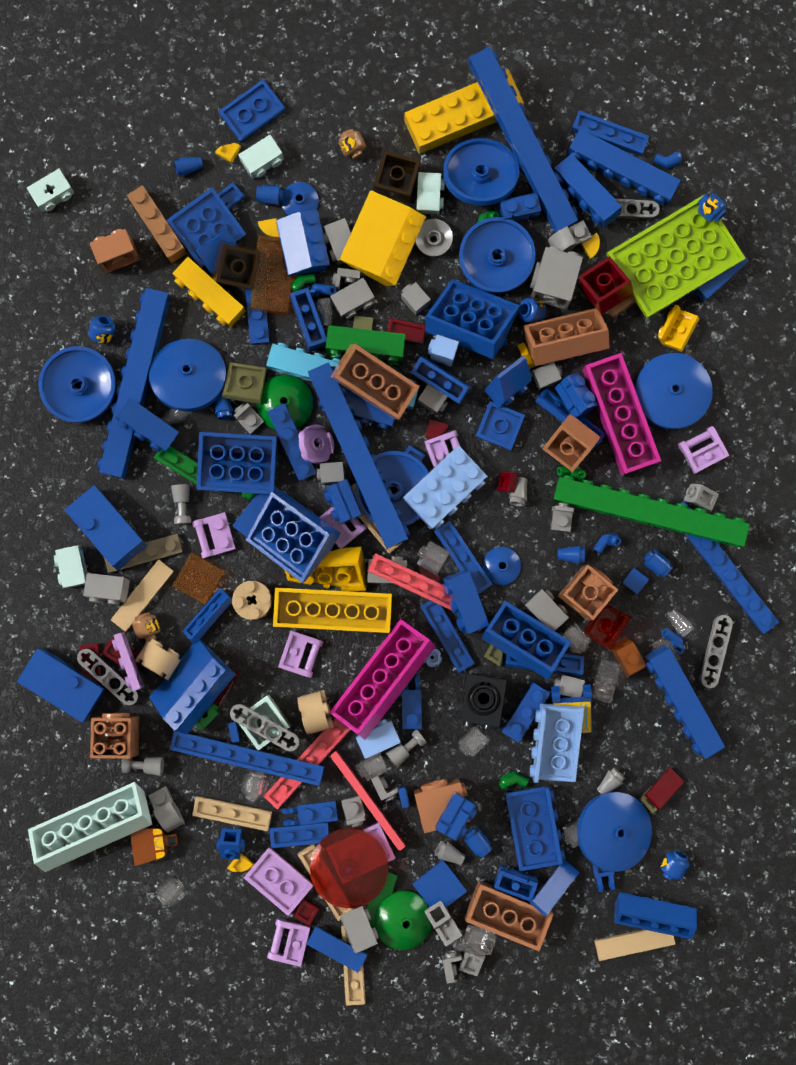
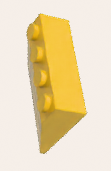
M370 191L339 260L385 286H395L426 216L411 207Z

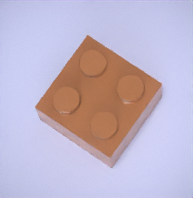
M126 229L114 230L111 235L106 237L99 236L93 242H90L97 264L105 274L140 261L133 239Z
M569 414L542 449L573 472L592 450L600 436Z

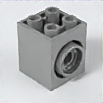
M546 247L541 262H537L530 285V288H533L531 298L541 300L546 305L566 310L572 299L583 257L579 256L576 252L569 251L566 253L560 251L561 249L558 247Z

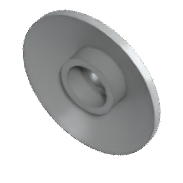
M428 219L424 221L415 242L418 249L425 255L440 256L451 247L453 234L450 227L444 221ZM436 237L437 241L431 242L430 238Z

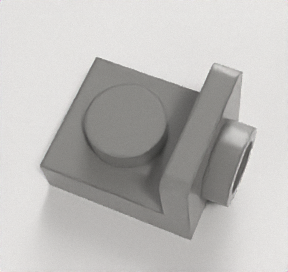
M338 268L337 273L333 274L332 284L335 285L336 290L340 291L341 280H344V283L352 284L361 279V271Z
M248 403L240 405L235 410L236 414H234V417L249 434L254 433L264 424L262 418Z
M690 484L684 501L694 503L707 511H712L719 494L704 485Z
M559 503L558 506L553 507L551 530L571 531L574 508H570V504Z
M379 774L371 777L381 800L386 799V801L397 797L398 787L386 791L388 785L384 777L380 778Z
M359 795L341 800L347 825L351 824L352 827L362 825L363 821L366 820V815Z
M468 940L459 965V971L478 976L485 959L486 947L480 943Z
M456 950L447 951L445 955H442L447 984L455 982L454 976L457 975L455 963L451 964V962L462 960L461 952Z

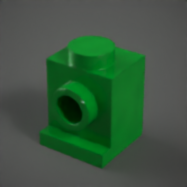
M213 702L207 709L208 716L206 718L201 717L195 725L201 731L204 730L220 714L218 711L219 707Z

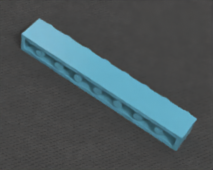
M278 343V345L272 344L266 366L270 370L311 381L307 371L328 362L331 367L335 366L336 368L340 359H325V356L322 354L314 353V355L307 354V351L304 349L296 348V350H293L286 344ZM419 388L408 404L407 409H414Z

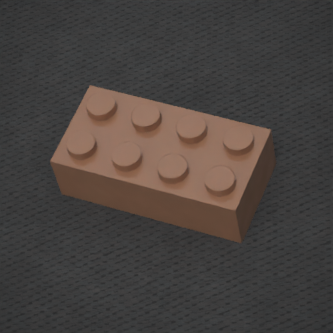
M596 308L524 325L525 343L535 366L609 349V331Z
M350 344L330 378L382 412L398 420L420 387L356 344Z
M479 880L465 914V921L540 951L554 914L551 910L548 915L543 916L530 901L496 890L494 886Z

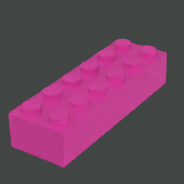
M622 353L585 365L582 371L589 390L594 394L598 404L596 409L621 476L659 463L661 461Z
M400 619L329 713L366 740L436 646L431 640Z

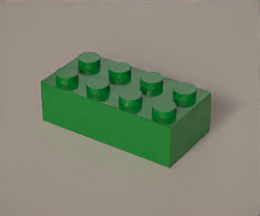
M328 325L326 352L328 356H331V359L341 360L350 344H356L380 361L387 362L389 366L403 364L405 334Z

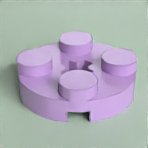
M314 424L299 432V447L301 456L305 461L312 463L325 462L334 451L333 437L330 432H326L323 429L325 427L322 425ZM314 441L319 443V446L316 447Z

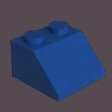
M523 355L498 374L484 390L499 408L503 404L508 406L516 399L514 397L516 394L521 396L529 389L527 385L532 381L526 357Z

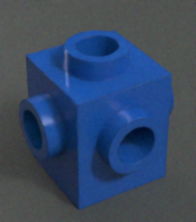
M222 828L220 839H217L216 846L217 851H220V859H240L241 852L245 851V840H242L241 829Z

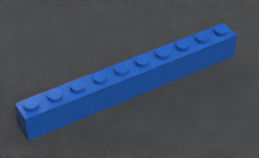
M489 46L469 57L467 63L533 192L538 194L540 206L554 233L578 221V213L574 206L571 207L567 191L565 189L562 190L559 184L561 182L560 177L556 172H553L551 168L552 162L549 156L544 154L541 140L535 137L533 133L534 126L530 120L527 121L524 115L526 113L522 103H518L515 97L517 96L516 91L512 85H509L505 69L500 68L497 62L499 61L497 53L494 50L492 51Z
M146 288L145 293L141 294V308L135 316L136 328L132 330L130 337L132 340L131 348L128 347L127 363L121 371L122 383L117 387V403L114 402L113 418L107 426L108 438L104 440L102 450H104L103 458H100L98 462V469H100L99 473L120 479L126 478L136 437L133 435L135 432L130 428L126 430L118 425L119 421L115 418L130 398L144 406L150 383V365L158 351L171 300L170 295L166 292Z
M329 362L307 371L384 545L386 549H389L407 541V535H410L406 524L402 525L399 520L402 515L398 506L394 507L391 502L394 497L390 489H385L383 483L386 480L382 471L378 472L376 469L377 459L374 453L370 455L368 451L370 444L367 437H362L359 431L362 429L359 419L354 420L352 415L354 408L350 401L346 402L344 395L347 393L344 386L330 378L335 370V366L331 367Z

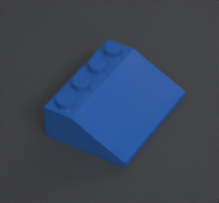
M452 279L425 316V332L459 341V346L494 359L506 339L520 309V305Z
M199 432L197 490L271 494V492H274L279 436Z
M274 491L268 497L246 541L301 583H304L331 551L341 533L284 491Z
M201 639L196 644L193 643L182 656L169 681L164 678L149 697L162 718L176 732L186 735L236 675Z

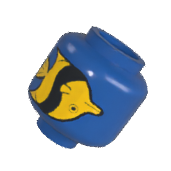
M715 193L709 196L705 194L698 201V204H700L698 213L709 223H717L727 212L725 210L727 207L726 203Z
M525 298L520 303L519 318L526 323L540 322L545 318L546 306L541 300Z
M100 315L94 317L91 320L88 335L97 344L109 343L115 331V324L108 316Z
M674 850L666 854L660 868L664 872L663 876L673 881L674 879H682L690 864L688 857L684 853Z

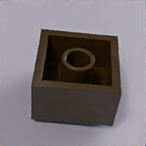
M384 150L374 182V192L410 203L418 172L420 171L421 160Z
M219 240L212 279L215 282L253 290L261 252L253 247Z

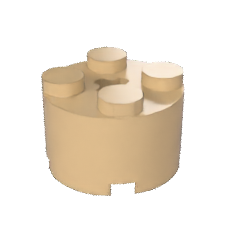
M246 581L240 584L234 591L232 605L241 617L257 620L265 617L270 612L273 605V597L270 589L263 583ZM256 596L255 600L257 603L250 605L249 597Z
M151 639L150 642L147 641L135 661L140 663L142 660L141 664L161 677L165 674V679L169 681L181 661L178 659L180 655L171 649L165 651L162 649L163 645Z
M325 690L297 698L299 710L302 714V722L307 734L334 728L332 717H328L332 714L329 713L331 711L330 705L325 702L327 701Z

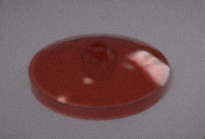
M342 828L329 833L318 843L310 862V876L313 886L324 900L341 908H357L370 903L384 888L388 877V859L383 846L373 835L357 828ZM351 867L353 871L347 873L345 868Z

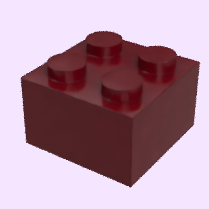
M610 256L578 276L581 291L601 315L634 294L632 282Z

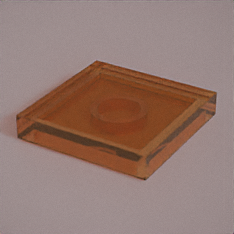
M191 553L172 586L206 605L225 571Z

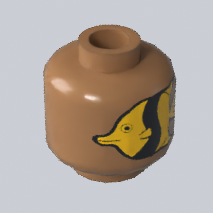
M353 129L343 132L338 141L343 155L353 159L361 157L363 155L362 152L366 148L361 133Z
M150 612L136 616L135 621L132 623L137 639H145V642L156 639V634L161 631L157 617L150 615Z

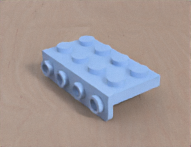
M458 445L415 485L403 499L428 525L429 529H437L445 522L443 518L447 514L451 516L457 511L458 508L456 506L461 501L465 503L472 496L470 492L473 489L478 490L485 484L483 480L487 475Z
M540 704V710H536L535 721L538 722V728L534 729L533 735L534 740H536V747H532L534 765H530V777H533L534 783H538V780L576 782L584 714L583 707Z

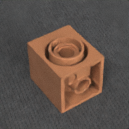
M585 565L579 569L559 593L558 597L589 621L597 617L618 589L613 586V582L595 567Z
M103 713L100 717L91 718L90 758L130 759L138 756L140 717L130 716V713Z
M459 778L450 781L443 779L430 782L414 790L424 833L436 830L435 826L454 792L463 797L468 796L464 782L460 783Z

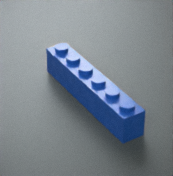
M579 129L567 153L568 155L573 154L579 162L587 164L588 168L601 171L607 178H614L620 181L621 185L634 188L640 195L649 196L660 205H668L681 181L582 129Z
M663 645L644 656L647 661L645 663L647 669L651 674L654 673L657 678L654 680L660 690L663 689L666 694L664 696L666 703L675 710L673 713L678 723L681 722L684 728L682 731L687 739L692 740L693 745L691 747L696 755H701L707 759L725 748L671 649Z

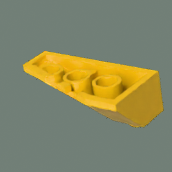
M350 547L330 551L304 584H324L323 587L325 588L335 586L340 587L341 591L347 592L366 591V567L362 548ZM284 570L288 581L301 583Z

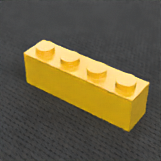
M189 257L172 273L176 278L174 282L182 289L185 286L189 290L188 294L195 301L199 299L204 303L202 307L208 313L214 312L217 315L216 320L223 326L227 324L231 328L246 312L245 308Z

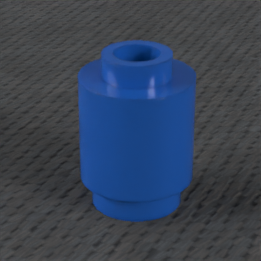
M257 186L256 201L261 202V204L280 205V202H284V190H281V186Z
M650 550L643 558L645 560L644 565L658 576L665 577L673 567L670 564L671 561L657 550L653 552Z
M473 827L465 833L464 841L475 855L482 858L492 850L491 842L479 828L474 829Z

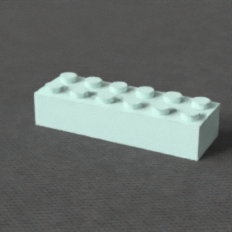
M133 782L28 829L34 864L44 872H47L152 825L144 790Z

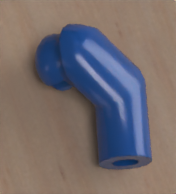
M674 152L672 155L664 157L657 153L653 162L670 169L680 164L682 155L680 152Z
M314 284L311 286L310 294L313 297H318L319 294L333 295L337 290L335 286Z
M615 533L604 534L593 550L602 554L606 546L620 545L621 537Z
M665 628L662 631V636L669 640L672 651L678 655L683 654L685 648L682 638L668 628Z

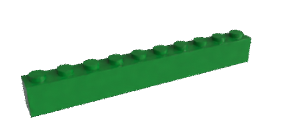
M564 475L563 478L559 477L553 499L554 502L570 504V506L738 548L745 546L750 524L745 523V519L734 517L732 520L726 518V515L721 513L707 514V510L695 508V510L687 509L688 506L677 503L676 506L671 505L665 499L658 498L655 501L651 500L648 495L639 494L635 496L631 495V491L620 489L618 492L612 490V487L601 484V487H598L588 480L578 482L574 481L575 478Z

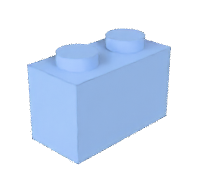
M436 335L435 340L431 339L428 348L430 360L452 367L459 341Z
M386 719L379 721L376 725L377 727L373 729L366 740L359 735L356 736L365 759L401 743L391 720L388 722Z

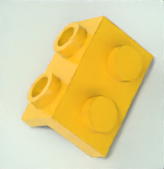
M675 305L669 311L665 325L658 332L661 344L683 352L699 321V317L683 311L678 305Z

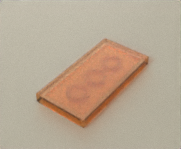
M258 235L256 249L261 254L251 295L250 310L288 315L292 275H287L280 238Z

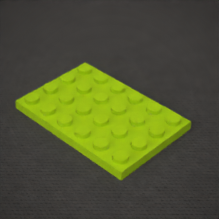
M703 196L606 254L607 257L610 256L632 282L634 293L632 296L646 319L746 259L721 219L717 223H709L698 213V207L700 206L698 201Z

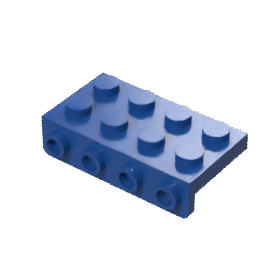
M541 786L505 793L519 871L553 865L562 866V860H565L564 849L559 846V841L562 840L560 829H556L555 821H558L556 809L553 810L552 802L555 801L553 790H549L548 786Z

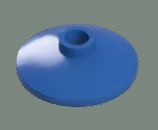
M297 182L289 185L284 190V202H281L284 212L289 216L300 211L317 210L319 198L316 190L311 185ZM302 196L303 200L297 201L296 198Z
M494 548L484 558L483 571L494 584H510L520 574V559L509 548ZM500 562H504L506 564L505 569L499 568Z

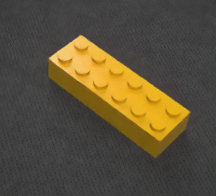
M509 69L505 70L508 76L507 81L510 86L514 87L518 103L523 105L524 102ZM477 82L404 113L405 124L419 154L497 122Z
M275 588L273 627L390 633L392 594Z

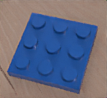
M213 187L166 220L200 268L205 266V264L196 253V249L225 229L229 231L235 242L246 236L245 231Z

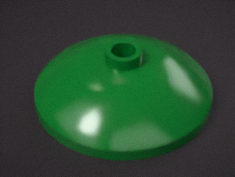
M280 375L271 378L264 384L261 403H257L259 416L268 427L275 430L267 410L281 405V399L286 398L288 400L286 403L288 411L296 428L299 429L309 420L313 411L314 402L309 387L299 378L290 375Z
M397 891L385 897L379 904L375 913V929L379 938L387 946L396 950H409L419 946L428 937L432 924L424 911L430 907L422 896L412 891ZM405 921H409V925L407 927L403 926V923Z

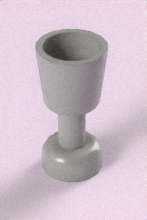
M172 485L174 503H178V516L174 517V524L191 523V517L186 515L185 503L189 502L190 485Z
M417 729L412 733L413 738L404 746L400 743L386 752L397 768L410 756L408 752L417 744L424 746L427 743Z
M123 758L122 773H130L132 769H143L145 774L162 776L164 758H145L144 762L132 761V758Z

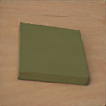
M230 362L222 397L260 404L267 368Z

